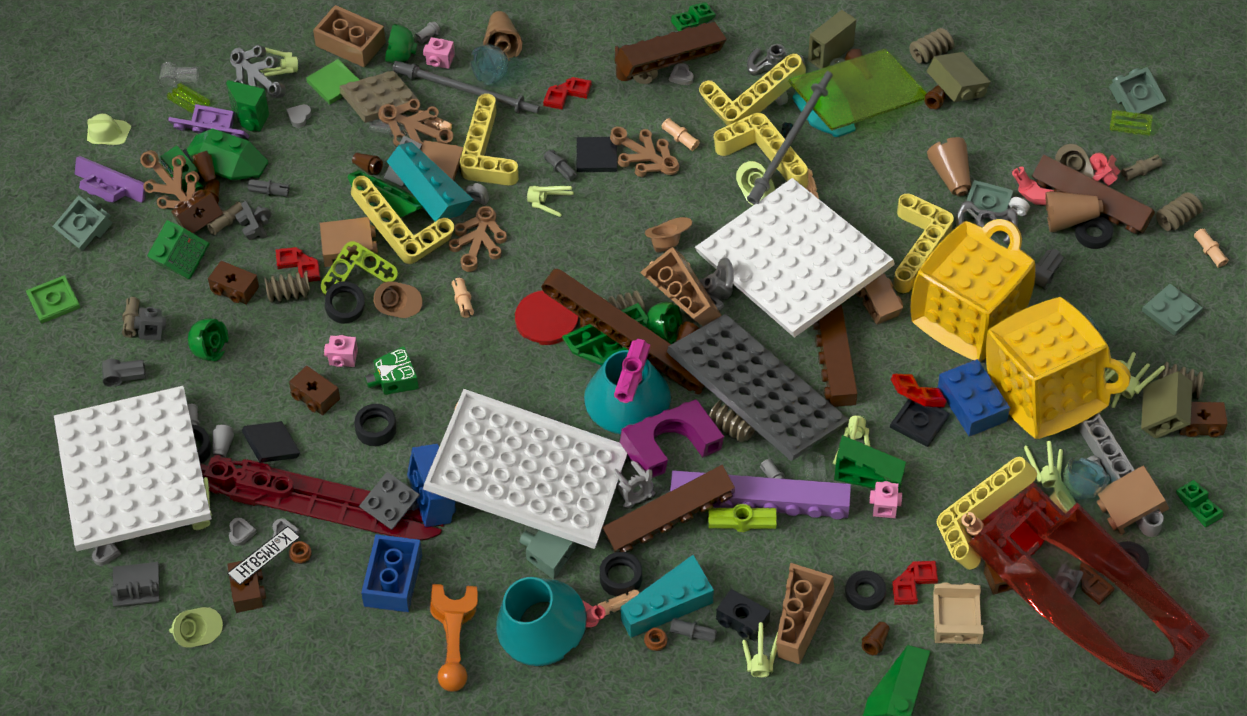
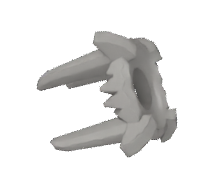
M631 461V464L640 476L634 474V477H631L629 482L617 469L614 470L620 482H617V489L626 502L623 505L626 508H631L647 498H653L656 494L653 491L654 486L651 480L652 470L648 469L646 472L635 461ZM639 485L641 487L640 491L633 493V489Z

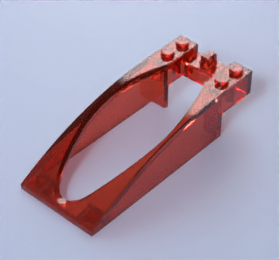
M1034 482L1016 496L968 543L1016 593L1051 624L1093 656L1155 694L1161 690L1210 636L1078 503L1064 513ZM1025 522L1041 539L1068 552L1108 578L1131 598L1165 634L1173 646V658L1169 660H1155L1125 652L1030 556L1040 546L1039 543L1036 542L1027 552H1024L1009 535Z

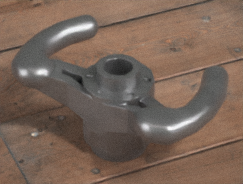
M781 44L771 45L767 50V56L754 65L756 58L761 54V50L756 48L747 60V70L752 75H758L763 71H770L786 58L787 52H785L784 46ZM799 55V56L801 57V59H802L804 65H805V61H804L803 56H802V55Z
M971 201L963 202L956 216V227L964 222V216L967 212L976 219L977 225L981 227L985 226L983 222L985 218H989L992 221L996 220L997 217H1003L1000 219L1009 220L1018 227V215L1015 210L1007 209L1001 213L981 210ZM1008 234L1003 238L1004 244L1010 243Z
M728 258L720 259L717 269L713 274L708 275L704 279H699L709 295L720 300L731 296L734 270Z

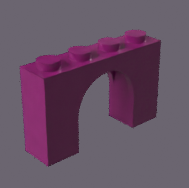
M696 399L691 402H685L671 410L667 409L656 416L647 417L636 424L627 425L622 429L619 443L632 461L637 462L646 472L648 469L652 470V478L666 472L668 463L667 457L654 440L658 435L666 432L684 435L692 442L702 458L721 450L724 436Z

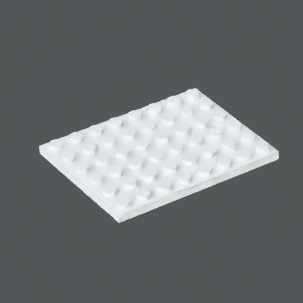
M793 178L760 200L759 204L753 205L695 246L699 255L715 269H717L720 259L728 258L734 270L733 284L794 338L895 265L893 258Z
M183 386L54 415L76 551L212 519Z
M463 389L424 483L423 490L595 549L618 482V477L614 470L617 469L621 473L627 452L619 442Z

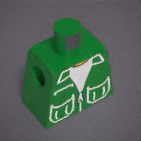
M404 346L374 360L375 373L364 376L368 388L380 385L384 395L419 389L416 373Z

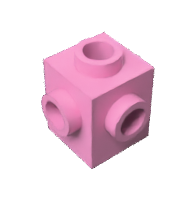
M431 37L428 45H425L423 55L426 56V64L449 69L455 55L454 41Z
M330 335L329 344H325L324 355L328 357L329 365L355 367L358 352L356 337Z
M888 481L876 482L875 490L870 491V504H874L873 516L895 518L897 506H901L902 493H898V484Z

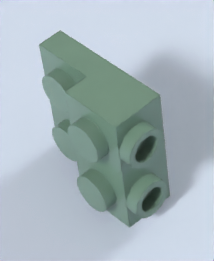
M1148 67L1141 70L1136 68L1125 77L1119 75L1112 80L1113 83L1109 86L1117 103L1123 104L1130 118L1166 102Z
M78 195L52 227L83 251L95 236L101 238L113 222L109 220L111 215L102 208L98 211L96 209L97 204L89 197L85 200Z

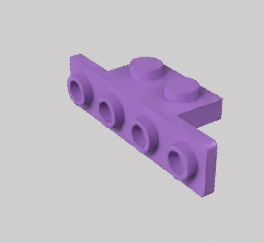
M195 104L192 121L172 117L168 119L174 125L173 128L178 130L191 128L193 132L200 134L213 128L239 138L249 139V135L245 131L232 129L235 117L234 111Z
M79 156L76 158L75 175L84 178L80 181V189L87 191L91 195L99 196L107 202H115L124 196L138 202L145 200L143 182Z

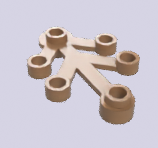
M411 99L408 103L397 107L385 104L378 111L379 119L383 123L389 124L394 135L393 143L396 146L400 144L396 138H403L405 136L401 133L397 123L404 125L410 139L422 144L421 148L423 142L420 141L416 131L435 138L438 143L450 144L453 139V132L448 128L436 130L420 123V121L426 119L435 120L439 114L436 107L431 106L426 111L409 117L401 115L407 111H418L420 102L417 99ZM415 103L417 107L413 108L410 104ZM429 111H434L435 116L430 115ZM389 112L391 117L385 116V113ZM441 136H445L447 140L443 141Z
M614 127L611 130L610 139L613 144H623L639 153L620 154L618 164L621 167L629 166L630 162L653 161L655 164L646 165L638 163L635 168V174L639 177H644L647 172L661 171L667 175H673L678 172V160L670 156L667 140L659 139L657 141L656 150L661 152L662 157L655 153L650 130L643 129L640 131L639 140L644 143L645 147L627 138V131L624 128Z
M148 150L141 155V164L146 168H153L166 183L159 184L155 180L150 179L144 183V190L148 193L175 194L179 199L171 200L168 196L163 195L157 199L159 208H175L178 203L192 198L196 191L199 175L195 171L186 174L185 180L188 183L186 195L182 190V167L185 166L186 159L182 155L172 159L174 167L173 178L160 164L159 156L155 151ZM149 155L154 158V161L149 159ZM177 159L181 160V165L177 164ZM190 175L194 176L195 181L190 179ZM148 183L153 185V189L148 187ZM161 199L166 201V205L162 204Z
M489 206L479 208L476 217L464 223H458L454 227L455 234L462 237L449 241V249L452 252L460 251L461 246L473 241L469 253L461 258V267L464 271L472 272L477 269V254L482 242L488 249L491 259L495 260L501 257V249L493 243L485 231L488 226L494 233L495 242L499 244L506 242L507 235L496 224V213ZM478 225L477 230L466 234L468 229Z

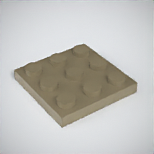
M388 71L340 86L342 96L365 123L379 119L378 111L385 104L397 107L408 103L411 99H417L394 71ZM415 103L410 104L413 108L417 107ZM386 112L385 116H391V114Z

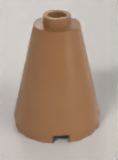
M497 11L490 16L483 41L484 52H486L491 60L497 62L510 61L509 58L514 56L516 58L522 50V39L509 16L502 11Z
M960 137L948 138L947 143L941 145L938 142L931 146L927 151L928 159L950 192L958 197L966 195L971 189L965 140Z
M1054 191L1045 193L1050 232H1057L1100 216V212H1103L1102 200H1098L1097 196Z

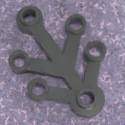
M256 45L249 51L235 48L230 55L231 64L236 67L237 79L234 82H241L247 85L244 79L245 68L250 86L257 87V79L268 88L267 90L271 97L278 99L284 97L286 93L285 85L279 82H272L260 71L267 68H276L278 66V59L273 56H267L264 61L252 64L249 62V59L254 57L263 58L265 56V47Z

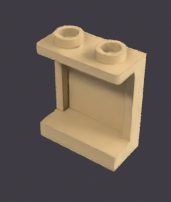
M950 583L935 584L933 591L935 643H982L983 625H981L980 585L971 583L963 585Z

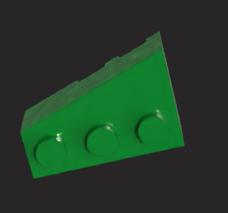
M842 435L836 456L834 480L875 489L876 482L888 481L898 484V493H900L906 461Z

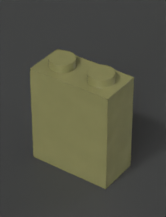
M840 10L812 32L809 39L808 61L823 71L853 47L856 19L845 11Z
M963 52L934 56L927 70V73L954 102L983 97L991 83Z
M1177 371L1147 384L1143 388L1141 429L1153 438H1159L1190 425L1192 381Z

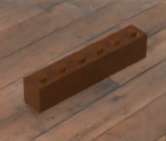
M716 22L703 23L697 27H688L682 31H674L661 37L656 36L650 40H641L636 44L624 45L619 49L615 61L625 77L629 78L716 53L722 49L727 39Z
M1044 154L1032 174L1038 186L1044 189L1049 186L1054 189V192L1097 196L1098 200H1102L1103 212H1100V215L1102 213L1108 216L1107 219L1115 225L1119 223L1126 225L1125 229L1133 234H1137V232L1143 234L1155 214L1152 208Z
M840 304L813 324V330L818 331V334L815 335L816 347L821 349V352H818L819 365L823 364L824 369H821L822 382H826L827 387H824V396L834 407L856 405L857 401L855 377L842 304Z
M720 465L603 526V531L614 552L628 553L634 549V545L640 542L645 544L651 541L653 535L659 532L662 534L669 532L674 528V524L680 521L681 523L688 522L693 518V514L699 511L701 513L709 511L713 508L714 503L718 501L723 503L733 497L732 494L735 493V486L723 465Z

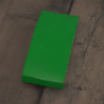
M707 2L691 5L688 12L672 15L671 22L678 31H682L688 27L693 28L707 23L715 18L716 14Z
M1192 480L1176 490L1184 505L1205 528L1223 518V511L1208 499V492L1196 481Z

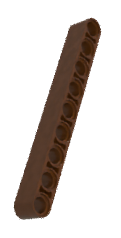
M553 269L541 286L545 294L628 350L632 341L637 339L645 340L646 343L650 344L647 359L657 370L688 391L693 390L695 394H701L705 385L667 353L668 347L671 345L670 343L562 270Z

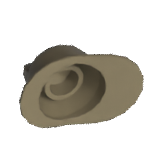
M1067 144L1058 150L1055 158L1056 161L1093 179L1094 171L1082 147L1076 144Z

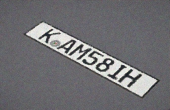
M286 526L227 574L241 585L298 540L300 536L289 526Z

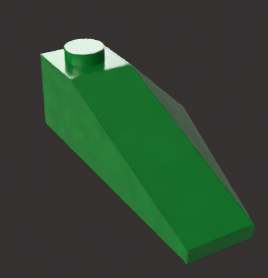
M907 645L868 697L863 716H912L930 651Z

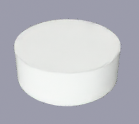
M1018 197L1011 198L1008 209L1015 210L1017 215L1025 216L1030 208L1027 201Z

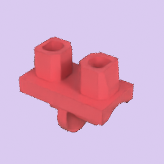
M1095 153L1090 157L1092 168L1096 170L1093 179L1096 181L1101 179L1107 186L1116 181L1117 175L1120 173V170L1115 166L1116 158L1113 155L1109 157L1108 161L1103 153Z

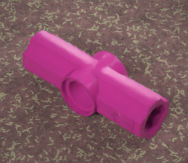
M637 339L632 341L627 357L623 361L622 372L614 392V397L620 402L628 403L633 401L638 384L642 380V372L650 351V344L646 343L645 340Z

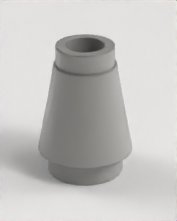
M217 425L213 430V457L220 455L226 458L234 437L232 427Z

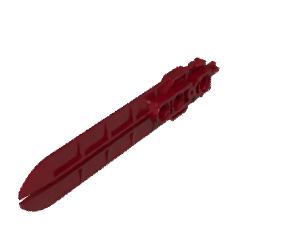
M215 455L213 458L211 457L208 466L200 464L203 478H208L209 492L217 495L221 493L236 502L252 506H267L394 537L427 540L440 535L442 529L432 526L425 527L422 524L424 522L419 508L415 511L408 510L394 529L391 530L359 507L371 492L368 490L272 468L268 464L248 459L234 461L232 458ZM234 465H240L242 468L236 469Z

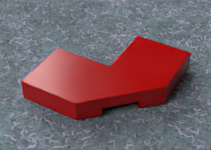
M572 77L561 85L549 87L543 101V106L563 110L568 95L587 99L592 81Z
M297 247L276 249L277 269L298 267V272L302 278L305 271H307L309 282L321 281L319 261L317 259L307 256Z
M912 374L892 375L891 381L899 394L926 407H945L946 399L939 388L919 387Z
M914 561L892 582L894 605L917 604L916 584L938 583L936 561Z

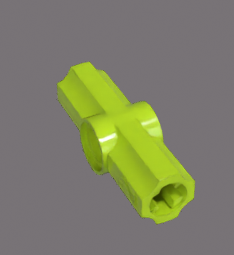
M739 504L734 508H712L709 510V528H734L738 532H747L750 529H776V508H751L746 504Z

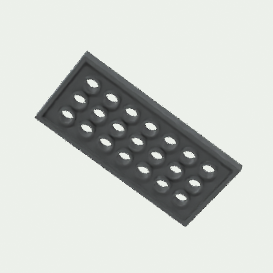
M726 314L668 347L667 353L790 461H793L838 432L849 422L846 416Z

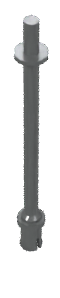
M395 61L393 65L395 73L406 75L409 79L419 77L478 96L491 94L495 97L496 101L514 106L516 113L524 109L538 114L540 106L525 102L522 95L517 99L420 70L418 65L414 63L411 65Z
M826 71L819 84H812V96L762 178L755 180V186L747 196V200L751 204H759L765 191L769 190L771 177L820 96L825 97L828 95L826 87L833 77L831 72Z

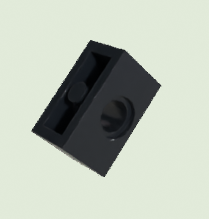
M731 589L716 609V620H718L721 626L725 628L730 627L737 631L742 638L756 641L759 623H763L764 630L770 621V610ZM738 616H745L746 618L741 619Z

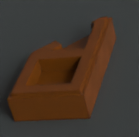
M1082 562L1079 567L1080 571L1084 572L1081 579V589L1100 605L1114 592L1115 588Z

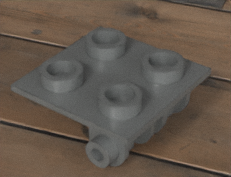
M386 472L359 507L393 530L408 510L415 511L418 508L417 499L420 494Z
M159 562L114 566L113 587H111L113 607L159 602Z

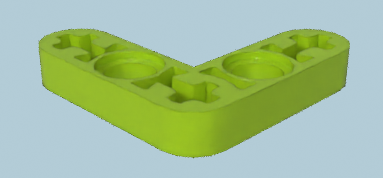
M350 241L343 247L322 280L321 290L326 295L327 291L324 284L325 282L330 283L333 277L329 276L330 273L341 278V282H343L355 264L383 282L394 281L397 278L398 271L394 265L361 244ZM356 246L358 255L353 254L350 261H353V263L350 265L347 260L341 259V256L344 255L346 258L349 253L347 248ZM366 257H374L376 259V266L373 268L366 267L364 264ZM380 262L384 263L383 269H392L393 278L388 277L385 279V274L380 270L378 274L374 272L379 267ZM338 263L346 264L347 272L340 275L336 272L335 267Z

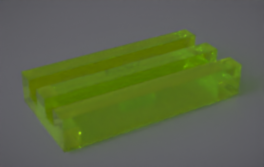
M181 83L177 84V89L175 87L172 89V93L169 92L167 94L168 100L192 114L195 107L189 103L202 106L210 105L209 99ZM176 95H178L179 97L185 99L187 102H185V101H183L182 99L176 97Z
M1112 110L1109 130L1150 136L1153 115ZM1117 115L1131 118L1146 119L1148 120V122L1144 123L1137 121L1115 119V117ZM1117 123L1131 126L1146 127L1147 129L1141 130L1127 127L1114 126V124Z

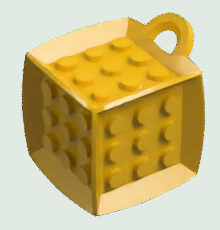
M1004 219L992 220L984 227L964 221L947 235L929 255L917 273L911 295L912 322L949 349L972 360L978 359L979 362L986 358L988 329L1011 315L1026 309L1033 292L1035 260L1020 249L1022 237L1018 227ZM996 231L1006 232L1010 238L1008 248L991 239L992 234Z
M1062 297L1047 300L1023 309L988 329L986 340L988 375L1009 405V415L1035 439L1056 434L1087 420L1109 406L1111 394L1123 392L1129 386L1131 379L1129 369L1120 361L1111 358L1109 347L1097 329L1078 309ZM1105 368L1112 369L1118 374L1119 378L1115 383H1106Z

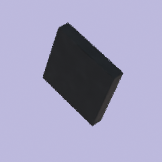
M577 137V172H617V145L612 143L610 137Z
M908 399L891 422L890 428L929 447L948 420L950 413L938 407H926Z
M282 421L243 427L242 433L259 463L299 457L300 451Z

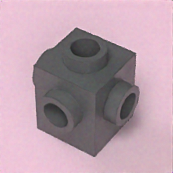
M154 307L139 308V316H135L134 328L138 329L139 339L161 340L162 330H165L166 318L162 317L161 309Z

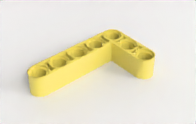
M790 54L734 101L713 81L703 82L699 87V92L707 105L728 126L764 110L805 75L806 67L799 55Z
M483 94L477 100L460 158L461 175L464 179L514 185L519 180L517 162L511 159L484 156L496 117V100L491 94Z
M762 113L752 114L714 133V144L717 154L727 156L753 143H757L771 162L785 140L770 120ZM790 146L777 169L786 181L793 178L806 188L808 186V168Z
M358 176L354 179L351 188L353 199L404 263L413 264L451 239L454 224L448 218H441L416 235H413L370 179L365 176ZM358 186H362V187H364L366 190L361 191V190H358L357 187H358ZM375 202L378 206H371L369 203ZM381 218H388L390 222H384ZM440 228H444V229H446L448 232H447V233H443V232H441L439 229H440ZM394 234H401L403 238H396ZM423 239H429L432 243H425ZM411 249L415 254H409L406 250Z
M912 194L900 196L897 214L901 219L924 229V232L895 271L894 288L900 293H907L913 288L919 269L939 243L952 232L954 221L952 213Z
M1016 457L938 516L937 526L952 557L966 569L976 568L981 561V554L972 536L967 532L966 526L963 525L961 521L962 516L966 513L970 517L968 512H971L982 521L1032 484L1037 477V470L1024 458Z

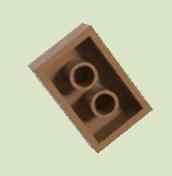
M336 5L313 30L317 47L362 67H365L386 43L384 26Z

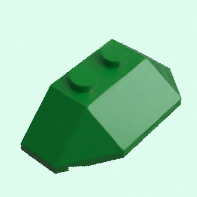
M213 128L197 134L187 148V153L192 162L194 161L192 156L208 151L209 155H212L215 174L230 180L250 177L259 178L269 163L249 141Z
M360 170L348 174L351 187L354 179L358 176H365L370 179L400 218L423 208L414 195L383 180L367 175ZM358 186V187H357L358 190H361V191L366 190V189H365L364 187H362V186ZM375 202L369 203L371 206H378Z
M639 303L621 310L644 327L647 326L648 317ZM591 324L562 336L572 354L601 366L612 354L628 350Z

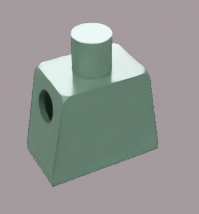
M541 530L536 535L524 531L519 541L527 546L526 559L552 579L556 578L577 548L576 542Z

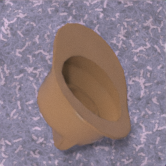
M684 217L675 218L647 229L645 235L651 238L656 252L666 251L678 245L681 232L690 228L692 220Z
M387 281L376 289L374 304L379 312L383 314L408 318L420 311L422 297L415 287Z

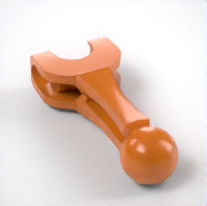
M442 584L432 585L430 612L435 619L443 623L446 634V661L439 669L437 675L440 686L446 691H458L467 682V671L460 664V631L462 625L471 620L476 614L478 602L477 586H467L463 598L452 600L445 595Z

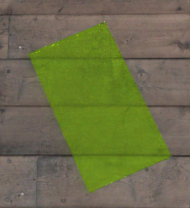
M886 49L791 78L788 81L807 103L813 94L812 84H819L826 71L833 74L826 87L828 95L825 97L820 96L813 108L814 112L831 131L925 100L926 92Z

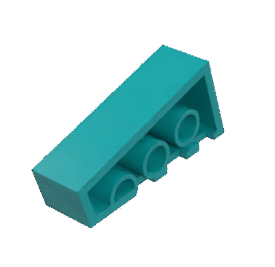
M412 142L398 145L387 160V163L435 222L441 218L450 219L462 215L474 200Z
M694 555L621 606V621L630 638L668 623L673 618L677 619L713 604L714 590Z

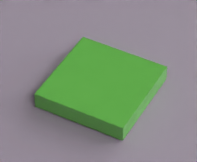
M339 59L306 77L307 83L329 105L343 97L340 93L341 85L359 81Z
M65 275L26 290L27 296L41 324L81 308Z

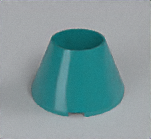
M629 350L618 351L607 358L590 379L584 396L585 407L591 419L601 428L617 434H621L622 429L627 425L636 424L647 417L661 414L669 409L671 401L670 389L666 380L648 359L646 360L642 372V380L637 387L633 401L623 403L614 397L617 387L615 384L619 381L622 364Z
M537 577L519 579L507 589L497 616L496 631L499 642L503 649L520 663L531 666L555 663L563 659L564 655L573 647L576 648L581 641L587 622L586 609L578 593L561 581ZM539 602H550L547 611L540 618L531 622H520L523 613L530 606Z

